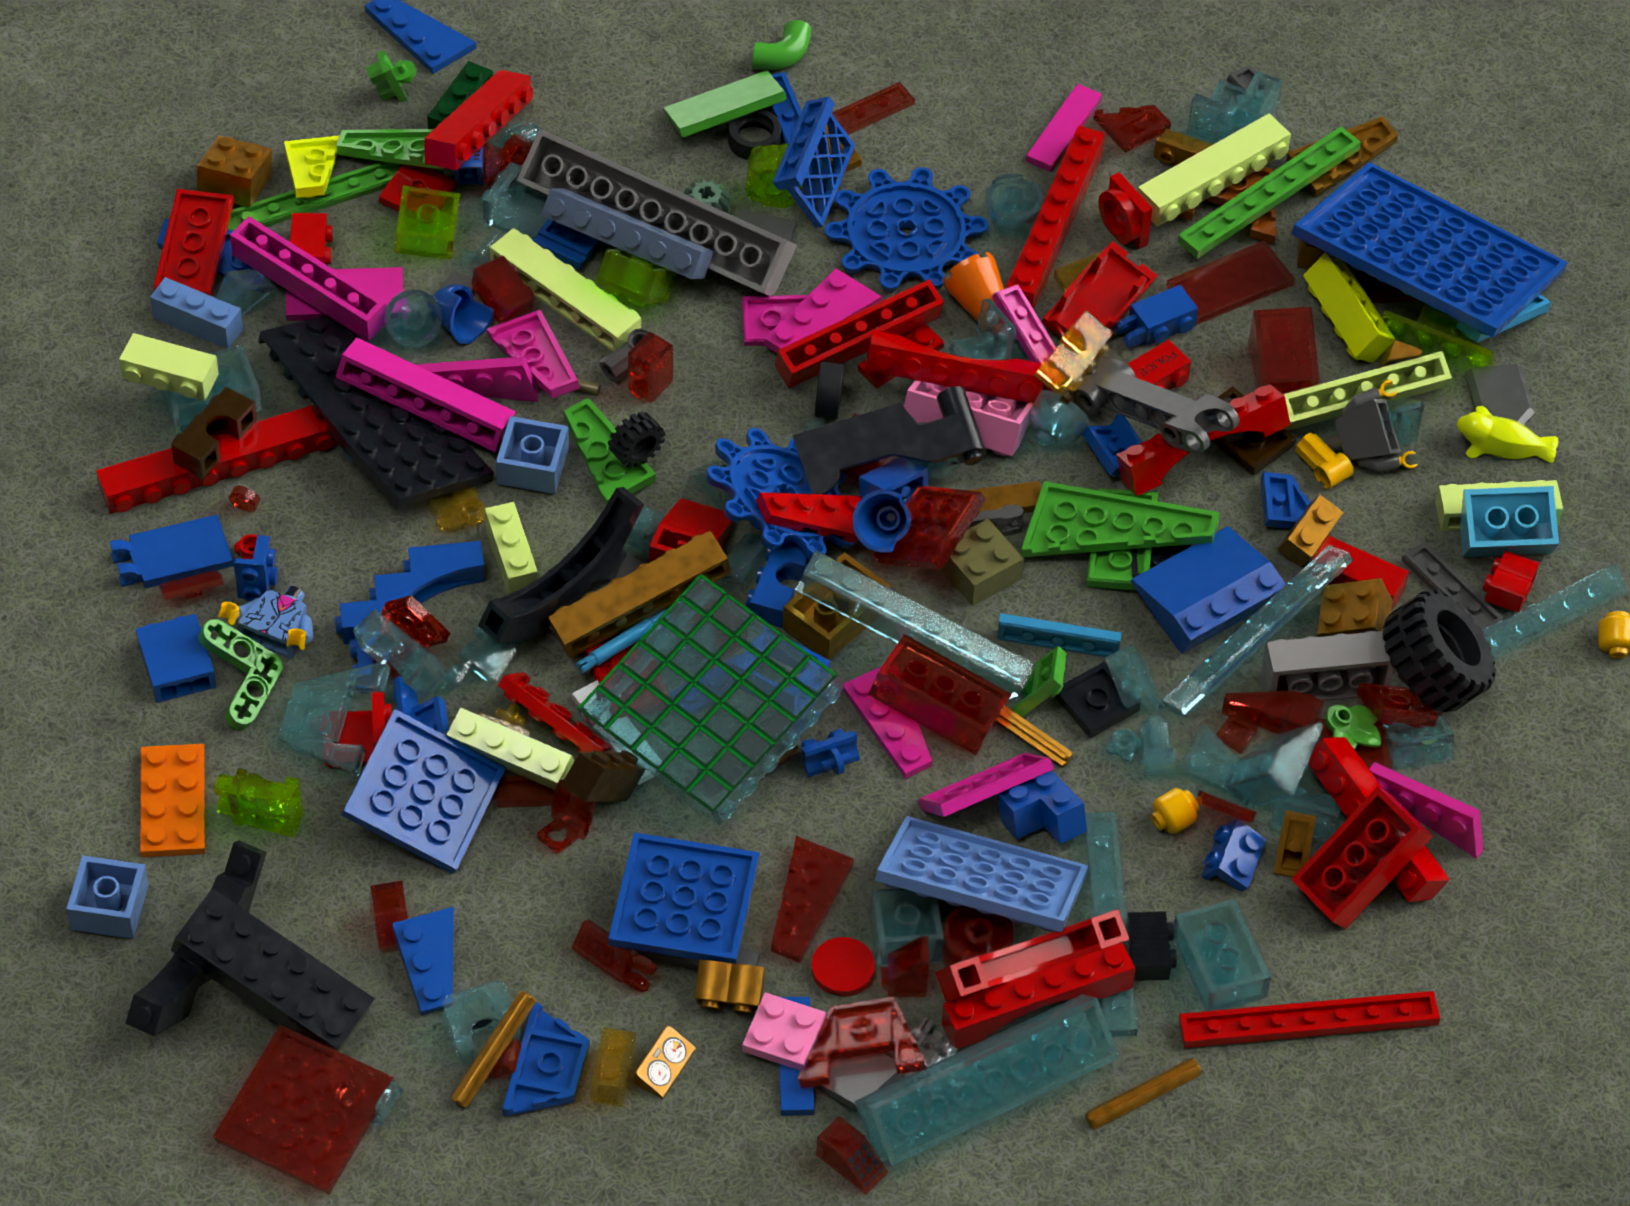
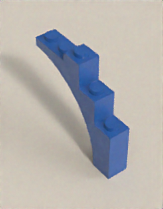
M481 541L408 548L409 560H403L404 573L374 575L375 588H369L370 601L340 603L341 616H335L336 635L343 634L344 645L350 644L351 658L358 659V664L352 665L353 682L360 683L361 693L373 692L374 669L378 654L390 632L403 617L419 604L439 593L464 585L485 582Z

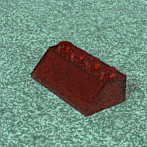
M903 634L878 671L868 695L972 754L977 755L1012 694Z

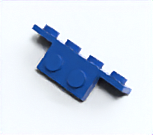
M400 676L395 678L394 699L397 703L398 711L447 736L449 725L445 700L436 696L419 705L416 688Z

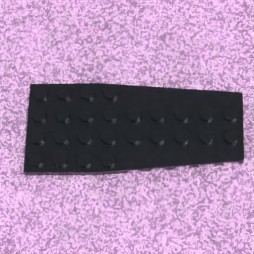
M324 315L260 332L259 344L266 343L270 348V358L274 362H281L285 367L283 373L288 380H295L297 382L300 396L303 399L309 398L312 401V411L318 418H325L327 420L326 429L345 453L396 508L492 481L494 471L460 435L336 378L342 354L356 339L339 322Z

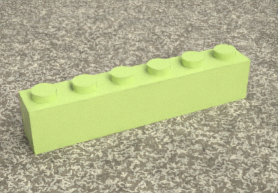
M1269 113L1140 185L1138 193L1153 208L1151 221L1157 227L1167 221H1172L1179 214L1188 209L1195 208L1205 199L1218 195L1228 186L1239 183L1244 177L1262 170L1265 165L1272 161L1283 158L1289 150L1291 133Z
M513 228L490 246V264L610 350L615 351L627 342L631 331L641 328V317L635 310L621 304L615 296L607 294L597 287L592 280L584 278L571 265L563 263L551 251L543 249L533 242L528 235L522 234Z
M1440 351L1283 394L1286 399L1290 426L1285 429L1289 431L1342 416V410L1354 395L1374 387L1379 389L1385 380L1393 381L1391 385L1384 387L1386 393L1391 394L1398 391L1393 399L1386 400L1387 403L1441 389L1452 378L1444 354Z

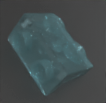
M1283 785L1276 802L1271 827L1277 830L1282 829L1285 810L1315 815L1316 822L1312 839L1325 843L1335 832L1341 809L1331 795H1316L1306 792L1304 788L1299 786L1287 787Z

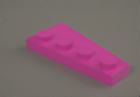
M836 268L764 338V346L777 353L779 349L881 302L882 296Z
M541 309L486 329L488 337L509 358L525 357L535 383L551 398L580 389L578 379Z
M525 357L415 364L483 397L538 402L539 390Z
M896 660L842 684V691L905 779L932 767L930 753Z
M1376 762L1369 768L1383 789L1390 793L1416 820L1476 859L1483 852L1480 810Z

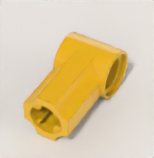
M1311 432L1306 434L1296 445L1295 452L1314 470L1316 480L1318 482L1321 481L1325 485V489L1328 490L1353 475L1354 469L1349 458L1343 453L1335 454L1316 434Z

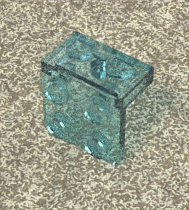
M511 162L504 171L499 172L491 189H487L482 195L483 222L506 232L515 228L532 239L538 235V231L548 220V218L541 216L548 196L525 187L522 183L516 181L520 174L521 166Z
M983 299L976 336L950 340L949 352L952 355L973 359H1011L1013 339L1016 336L1015 326L991 299Z

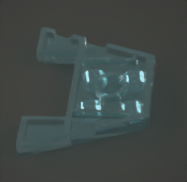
M380 662L295 683L278 739L295 750L311 757H318L336 768L338 766L345 769L349 774L359 776L366 750L362 745L338 744L354 691L384 692L391 668L386 662Z

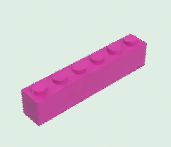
M250 216L230 234L232 255L368 342L387 323L386 302Z
M356 338L342 354L336 378L494 452L502 444L510 416L515 417L516 414L515 411L359 338Z

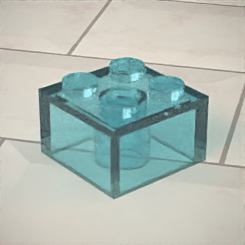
M902 888L872 890L869 917L876 965L940 961L944 938L937 898L921 897L913 891Z

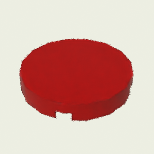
M836 937L826 940L817 947L812 956L811 974L815 983L826 993L831 994L832 992L839 994L840 997H849L860 994L872 982L875 972L873 954L863 942L854 938Z

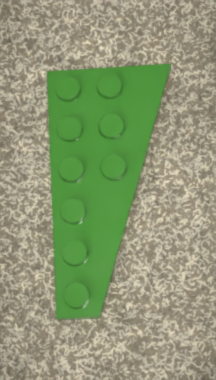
M1044 481L1021 549L1022 557L1213 543L1220 520V512Z

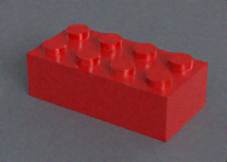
M1377 787L1291 880L1332 922L1346 929L1433 836L1390 793Z

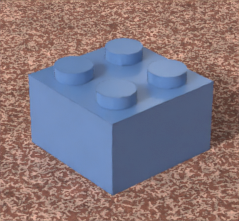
M510 416L496 460L497 484L556 494L569 450L568 426Z
M82 855L66 909L70 930L134 939L149 886L145 864Z

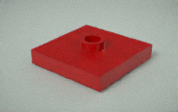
M402 164L379 195V203L429 225L456 188L457 181L430 168Z

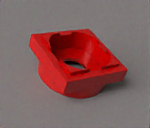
M1120 172L1111 175L1109 189L1102 192L1098 200L1103 223L1119 243L1128 244L1132 242L1138 249H1141L1148 245L1153 208Z

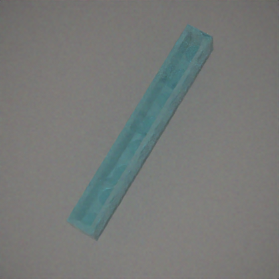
M815 550L796 587V591L1013 703H1015L1035 666L1034 663Z

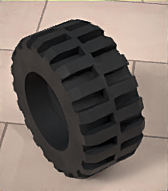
M1426 590L1388 615L1382 633L1383 640L1386 642L1384 647L1386 653L1391 658L1390 663L1399 674L1398 677L1402 682L1406 683L1409 687L1408 690L1413 695H1417L1423 704L1430 705L1431 709L1441 712H1453L1491 687L1496 674V668L1494 667L1495 659L1491 655L1489 642L1483 636L1484 632L1481 627L1476 625L1472 615L1468 614L1459 602L1453 601V597L1448 594H1443L1440 591Z

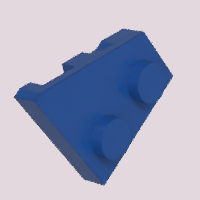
M1263 472L1260 482L1265 526L1292 529L1311 502L1300 491L1299 484L1293 475Z

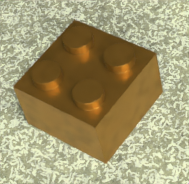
M219 135L197 165V191L233 195L234 203L251 207L272 175V149L256 143H248L232 137Z
M1382 578L1324 585L1317 630L1318 637L1334 636L1341 633L1357 634L1367 631H1384L1383 626L1386 618L1392 611L1393 600Z

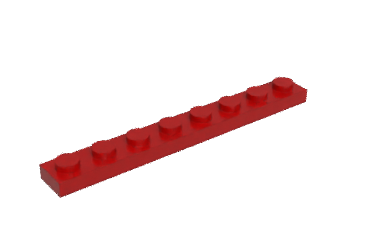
M1434 991L1181 1013L1179 1014L1178 1022L1183 1048L1436 1026L1439 1025L1440 1014Z

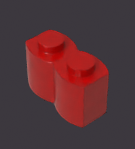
M1505 551L1502 558L1496 557L1491 574L1487 575L1482 591L1487 592L1485 601L1520 613L1535 581L1540 562L1509 551Z

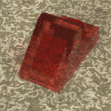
M514 133L504 143L502 149L485 143L483 146V181L487 185L498 189L505 188L525 162L533 142L526 137Z
M402 880L370 885V914L374 916L379 949L397 947L391 928L392 923L408 919Z

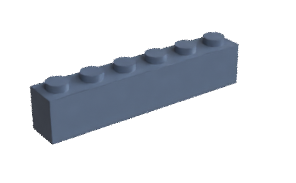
M565 188L550 189L541 214L545 218L690 279L705 278L714 253L710 249Z

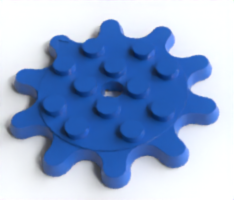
M916 168L913 170L910 179L905 182H896L890 178L885 170L874 169L868 175V181L871 185V189L868 192L858 194L850 190H840L836 193L835 202L837 206L849 215L843 221L828 223L825 226L824 232L829 241L846 243L852 247V250L844 255L841 261L847 273L855 274L866 268L875 269L881 273L880 284L886 292L896 291L901 281L908 277H916L923 282L930 279L936 290H939L943 286L945 274L942 269L944 267L956 265L962 260L978 254L974 249L969 248L965 244V240L971 237L982 236L988 229V221L981 216H967L961 211L960 207L966 204L971 196L970 190L966 186L956 185L949 190H938L932 185L933 173L928 168ZM906 227L913 231L906 236V233L900 231V229Z
M750 428L746 436L748 447H740L726 438L717 440L715 453L728 467L710 466L707 470L706 480L711 486L725 490L732 497V500L727 501L724 506V515L728 520L733 522L740 520L750 521L753 527L761 530L762 544L770 550L778 548L783 542H795L801 547L805 555L812 560H818L825 555L827 549L823 540H829L844 549L855 545L854 543L843 541V537L830 533L828 537L816 535V532L804 527L802 531L765 522L755 501L761 492L812 494L794 439H791L788 447L782 448L774 445L762 430ZM844 471L840 472L837 485L826 495H842L837 487L846 481L847 476Z

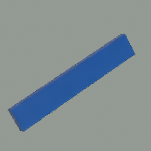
M782 72L772 74V76L785 91L786 100L769 106V110L778 118L781 124V138L785 148H787L802 111L786 73ZM819 159L821 175H824L822 160ZM811 164L809 166L810 175H812ZM810 179L813 195H815L813 179ZM822 179L823 189H824V195H825V193H826L825 179Z

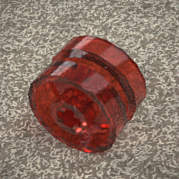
M964 905L953 910L944 924L941 953L944 966L948 967L1012 946L1014 928L1011 921L1007 917L996 914H983L975 908Z

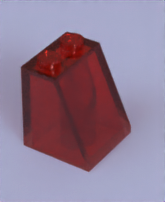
M1312 308L1254 310L1248 351L1256 389L1271 384L1279 392L1286 394L1319 385L1320 378Z

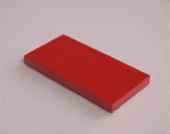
M184 189L176 190L153 285L154 291L166 277L212 296L235 201L233 195Z

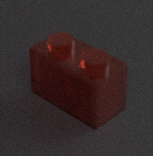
M504 255L474 268L471 286L483 303L494 309L493 316L499 324L532 312L535 300L534 293L528 285L523 283L516 267L510 264Z
M648 332L628 352V389L635 397L639 399L644 398L652 403L673 382V345L654 333Z

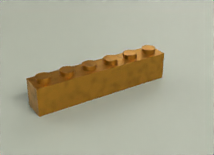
M711 531L699 534L681 547L666 551L662 557L650 563L641 564L632 573L613 579L607 586L598 591L585 594L581 600L569 606L560 607L548 618L568 657L572 658L672 605L700 574L715 582L732 573L729 561ZM700 579L686 594V596H689L690 594L704 588L709 584L705 582L703 579Z

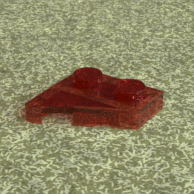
M1155 105L1140 106L1138 108L1122 107L1119 108V113L1107 114L1103 113V109H1098L1094 111L1093 119L1125 153L1163 134L1165 129L1170 130L1171 121Z

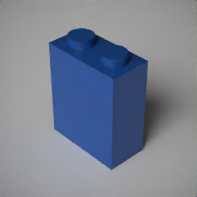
M196 614L179 616L172 620L156 624L151 623L144 627L136 628L138 647L156 703L216 688L215 673L208 650L201 645L198 638L201 628Z

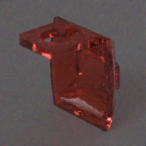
M562 779L559 780L552 799L551 817L554 820L537 832V839L556 853L565 850L578 838L586 839L591 828L594 813V802H585L562 786ZM563 828L567 830L565 834L566 839L557 842L548 836L553 831H561Z

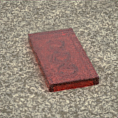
M1263 240L1168 279L1166 287L1168 289L1178 285L1183 287L1198 307L1196 325L1288 288L1294 285L1295 278L1266 241Z

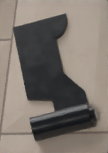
M955 386L941 391L936 399L943 418L922 425H918L902 404L897 403L794 434L793 439L811 493L826 495L837 485L841 471L890 456L926 463H937L953 457H957L958 462L965 463L966 465H975L982 461V457L986 454V448L965 389L961 386Z

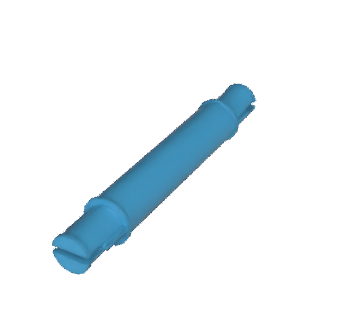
M662 609L652 617H647L599 648L589 652V656L575 663L577 670L580 668L579 673L583 674L595 665L597 667L606 660L639 641L666 612V609ZM669 613L665 617L667 620H671Z

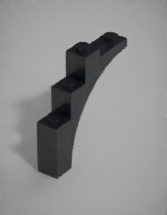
M616 488L605 509L580 542L558 564L534 582L507 596L490 600L478 626L497 643L545 636L551 624L548 617L554 614L557 609L581 600L587 594L592 582L616 577L627 555L623 547L640 515L644 503L626 488Z

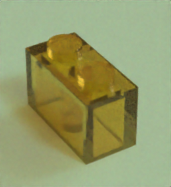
M603 1027L590 1082L591 1102L618 1107L624 1106L636 1052V1032Z

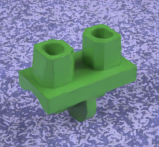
M385 50L378 52L379 62L367 66L366 69L372 84L376 85L382 101L396 96L399 102L407 101L408 98L402 89V84L412 82L416 75L414 64L408 60H398L395 66H393Z

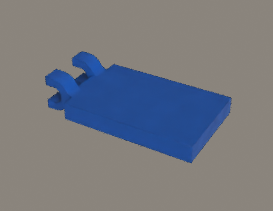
M218 515L129 535V542L121 539L110 541L111 556L114 564L131 559L133 564H117L121 587L143 582L146 589L233 566V558Z

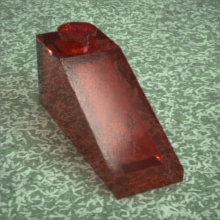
M1298 691L1226 693L1221 714L1309 745L1321 718L1324 701L1311 694H1304Z

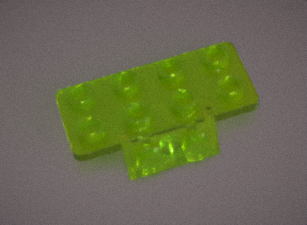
M1426 303L1417 322L1389 311H1384L1383 313L1385 324L1394 334L1404 337L1406 333L1415 336V341L1428 347H1432L1433 343L1443 347L1442 351L1454 357H1459L1460 353L1467 355L1471 363L1481 367H1486L1487 363L1494 366L1496 362L1493 351L1473 344V340L1456 328L1457 321L1438 309L1428 307Z

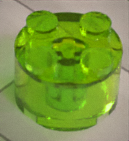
M788 144L755 146L751 150L747 161L745 190L749 199L753 202L754 199L762 202V207L787 208L794 204V198L787 189L777 190L772 183ZM798 186V188L802 192L803 186Z

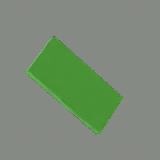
M766 70L666 106L664 111L668 120L681 137L684 138L786 100V95L783 88Z
M1099 488V491L1158 501V492H1145L1136 496L1130 490ZM1152 547L1137 549L1138 574H1142L1150 569ZM1130 549L1091 552L1087 587L1136 590L1130 582L1133 579Z

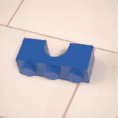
M783 542L781 546L774 550L767 549L766 566H760L756 577L757 587L755 590L751 589L749 591L746 601V607H749L752 612L770 625L783 628V606L794 597L795 590L780 584V582L788 579L804 582L813 561L805 555L801 547L795 542Z

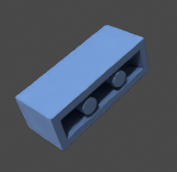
M166 277L150 296L154 319L226 349L231 347L243 331L241 308Z

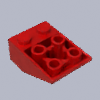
M680 498L660 522L649 545V563L662 557L666 551L677 549L688 543L694 536L705 534L709 531L712 532L723 549L734 522L725 517L724 510Z

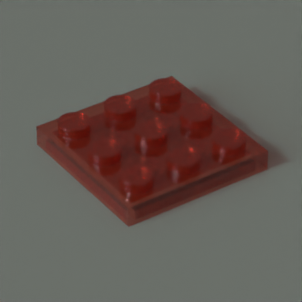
M919 485L907 503L912 520L909 531L902 539L896 542L892 552H875L873 556L879 563L941 570L948 562L957 544L963 539L966 530L974 518L979 514L986 498L979 491Z

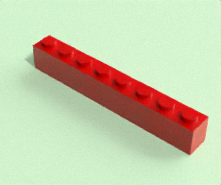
M1078 125L1007 283L1006 288L1018 284L1033 309L1036 307L1103 155L1104 132Z
M313 405L255 422L240 440L228 434L214 436L213 438L219 441L221 460L203 479L174 464L172 448L98 469L96 474L100 492L109 514L126 512L132 507L144 503H156L161 498L170 495H182L190 489L203 485L211 486L226 478L241 477L249 471L259 468H270L276 463L285 460H297L305 454L318 450L326 451L332 446L338 445V443L326 429L327 420L325 418H318L312 411Z

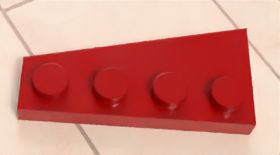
M525 672L504 675L497 685L504 690L503 695L515 704L521 703L528 708L527 713L533 719L541 723L545 721L553 727L552 732L564 741L569 739L577 745L576 750L578 752H593L594 750L607 752L611 748L610 745L580 721L572 722L573 716L571 712L563 705L551 704L548 701L550 694L542 687L538 686L537 688L528 684L531 678Z

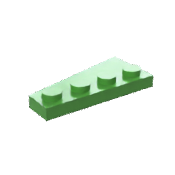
M433 129L342 130L336 145L337 153L341 156L444 170L442 167L425 164L424 138Z
M589 398L564 410V419L605 505L609 502L616 488L624 487L633 494L656 481V473L647 463L643 464L640 462V466L636 468L634 466L632 468L625 467L609 450L608 441L612 440L610 435L617 431Z

